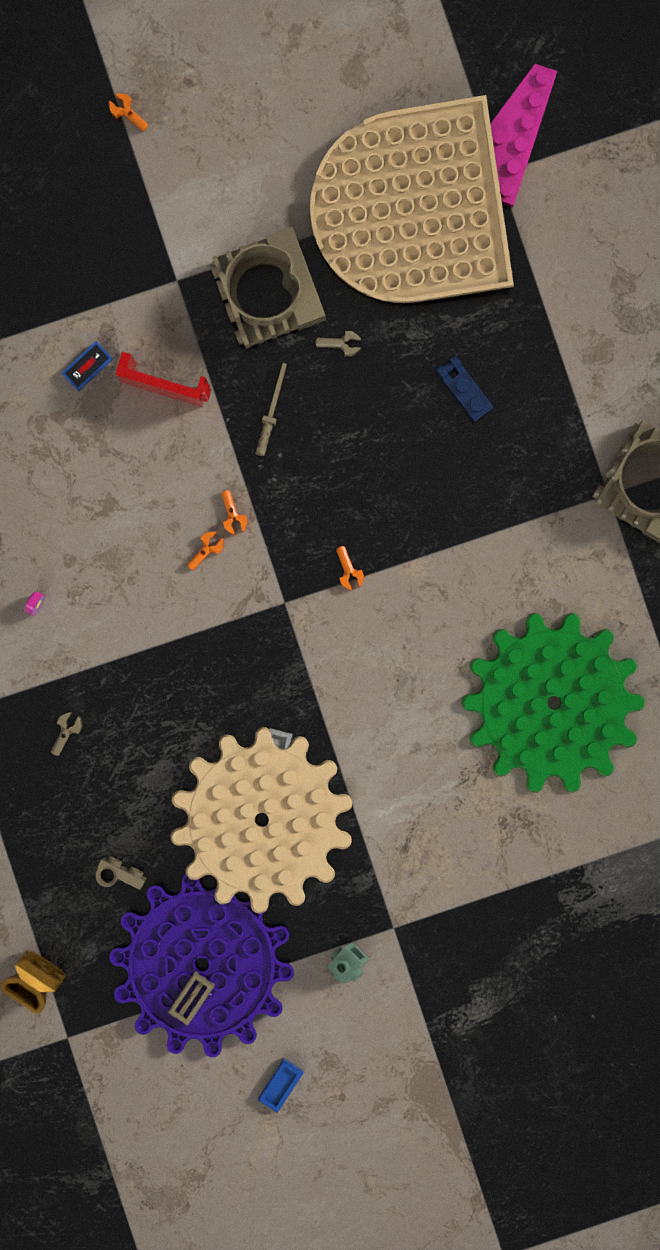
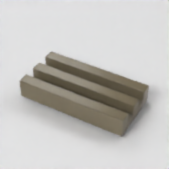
M195 971L168 1013L188 1026L215 984ZM198 980V985L196 986V988L194 989V991L192 992L184 1006L181 1008L179 1013L176 1012L175 1009L180 1004V1002L182 1001V999L184 998V996L186 995L194 981ZM202 986H207V989L188 1017L185 1018L183 1016Z

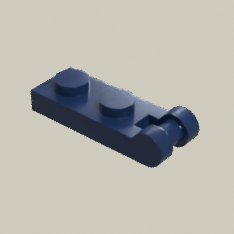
M453 355L448 359L449 362L443 366L439 365L435 368V371L475 423L494 407L462 366L460 360L456 355ZM455 369L458 375L452 379L449 373Z

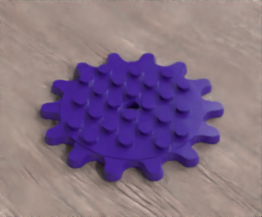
M186 874L182 878V890L179 894L168 895L161 886H151L147 891V898L151 904L150 912L145 916H138L132 912L122 916L121 925L131 934L132 942L128 947L113 949L109 955V960L113 965L123 967L128 972L127 982L116 988L114 997L119 1003L136 1002L140 1005L141 1015L135 1022V1030L139 1034H148L156 1027L165 1029L168 1034L167 1049L172 1054L182 1052L187 1041L197 1039L203 1044L204 1052L207 1056L217 1057L222 1051L221 1042L224 1036L234 1034L242 1043L251 1044L257 1037L252 1023L254 1017L261 1013L277 1017L282 1013V1003L272 995V987L276 982L291 980L294 976V969L290 964L278 961L275 956V950L279 945L287 942L289 931L283 926L274 928L265 926L262 921L263 913H255L252 910L251 900L242 902L234 895L229 903L219 904L214 897L216 889L205 890L200 884V879L191 880ZM198 958L207 959L209 967L206 970H199L196 967L195 962ZM197 971L199 975L213 982L215 986L187 1026L169 1014L168 1011L193 973ZM198 980L194 981V983L192 984V986L190 987V989L188 990L180 1004L175 1009L176 1012L179 1013L181 1008L184 1006V1004L186 1003V1001L198 985ZM202 986L183 1016L185 1018L188 1017L207 989V986Z

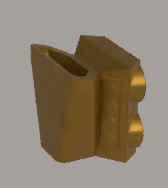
M27 950L14 964L18 974L7 977L1 983L0 990L33 1013L39 1014L46 1005L47 992H55L63 983L66 975L61 969L36 952Z

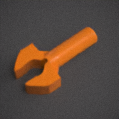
M116 93V98L123 102L124 108L116 107L109 100L112 115L116 119L120 116H126L141 131H145L148 128V123L131 109L132 99L127 94Z
M224 490L221 495L228 513L227 520L223 521L224 528L229 533L235 535L232 528L233 519L235 518L241 523V528L244 532L248 523L246 515L237 513L230 490Z
M217 532L204 533L200 538L203 541V547L187 563V567L190 570H195L209 553L219 555L223 550V538L217 545L209 547L210 539Z
M345 546L338 547L336 551L344 569V575L339 579L343 587L352 591L351 585L348 582L349 574L357 578L359 587L363 583L364 575L362 570L357 571L353 569Z

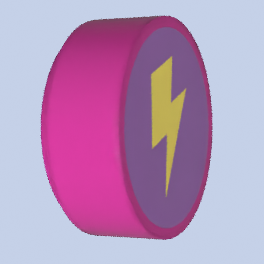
M38 591L33 592L25 605V612L34 616L40 609L45 595Z

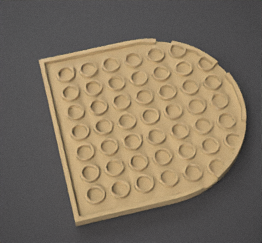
M486 95L377 114L363 120L362 123L350 131L347 130L328 150L316 172V178L311 191V223L315 239L323 257L332 270L348 285L372 298L394 303L422 302L514 286Z

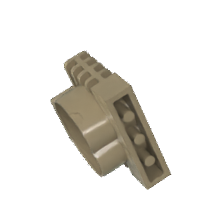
M293 227L265 236L266 239L254 241L245 247L241 246L237 250L225 252L226 254L212 257L214 263L210 267L214 278H220L217 281L222 300H228L225 307L231 323L236 321L238 330L234 331L239 345L244 343L246 349L255 344L264 343L263 341L271 338H277V336L282 334H288L290 331L301 330L326 320V315ZM258 265H272L282 271L283 288L292 297L291 304L287 310L274 317L256 318L248 315L241 308L237 299V287L241 277L249 269Z
M642 420L639 424L635 423L628 433L631 438L625 444H622L616 454L619 457L618 461L611 464L604 476L607 477L604 485L599 484L592 497L596 499L593 504L605 509L608 513H612L620 520H624L632 527L638 528L643 534L660 543V508L656 510L638 508L629 500L622 485L623 471L632 459L644 454L660 456V429L654 428Z

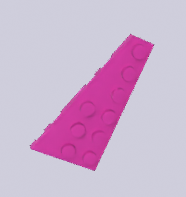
M537 64L532 67L490 124L501 201L503 205L512 208L557 74L556 70Z

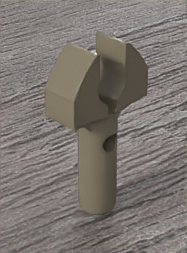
M345 331V336L341 339L316 338L315 344L316 347L340 348L344 351V356L352 357L360 351V348H351L345 343L351 340L361 341V338L353 331Z
M72 712L59 717L57 724L61 726V732L51 750L53 755H60L70 734L80 733L82 729L80 716L77 717L75 725L69 727V729L67 721Z

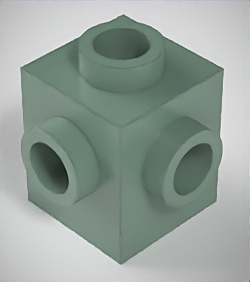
M353 942L343 949L339 948L330 957L333 961L327 968L337 981L346 984L351 980L353 982L357 981L363 975L364 971L362 968L370 959Z

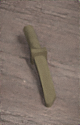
M285 363L281 367L268 416H263L262 419L264 424L255 453L260 456H265L272 427L276 425V419L273 418L287 366Z

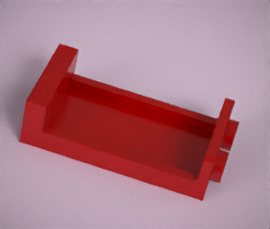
M126 352L121 353L115 372L116 377L121 383L202 407L204 402H208L211 388H209L210 385L206 377L201 376L197 388L194 389L135 371L137 362L133 356Z

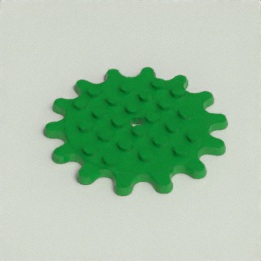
M531 613L526 618L527 630L522 637H513L507 630L498 629L493 634V641L498 648L497 656L493 660L475 658L470 662L471 672L482 681L481 690L477 693L466 694L461 702L465 710L477 712L482 718L481 726L471 733L470 742L475 747H483L485 745L496 747L498 757L493 764L494 773L498 776H506L512 769L522 768L527 774L526 786L529 791L534 793L541 791L546 779L551 776L559 777L566 791L570 793L577 792L581 787L580 775L586 768L595 769L601 776H610L614 772V764L609 757L610 749L615 745L630 748L637 743L636 733L628 729L625 724L626 716L631 712L641 711L646 703L642 695L629 693L625 688V681L636 672L637 663L632 658H624L617 661L610 657L609 647L614 641V635L610 630L602 629L590 638L583 636L580 632V617L575 613L566 614L561 626L557 629H549L540 614ZM551 696H557L560 699V706L555 710L550 709L547 704Z

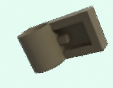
M109 856L108 859L104 857L97 867L96 880L103 887H110L119 879L141 890L147 879L142 876V871L134 867L127 869L121 866L122 862L114 857ZM104 869L113 871V880L108 881L104 879L102 875Z

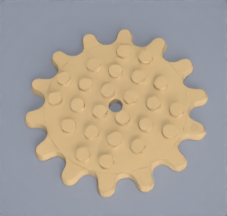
M266 727L257 730L255 741L248 748L241 747L233 736L224 735L219 740L221 757L217 762L209 763L201 757L193 758L190 761L189 769L197 778L195 789L192 791L179 790L172 796L173 805L186 811L188 820L183 827L172 831L171 841L177 846L188 845L195 851V858L187 866L186 875L191 880H198L205 875L213 876L217 880V889L214 897L219 904H227L236 893L244 892L250 897L252 910L259 914L267 910L269 899L274 893L284 894L289 903L294 906L301 905L305 900L303 883L307 878L315 877L323 883L333 880L335 872L327 862V853L331 849H346L351 845V836L347 832L338 829L335 820L340 813L346 812L352 807V799L346 794L335 795L330 792L328 782L336 774L337 766L330 760H326L319 765L308 763L306 752L309 744L304 737L294 738L290 747L283 749L276 747L273 742V736L271 739V733ZM259 813H265L269 818L268 824L264 827H259L255 823V817Z

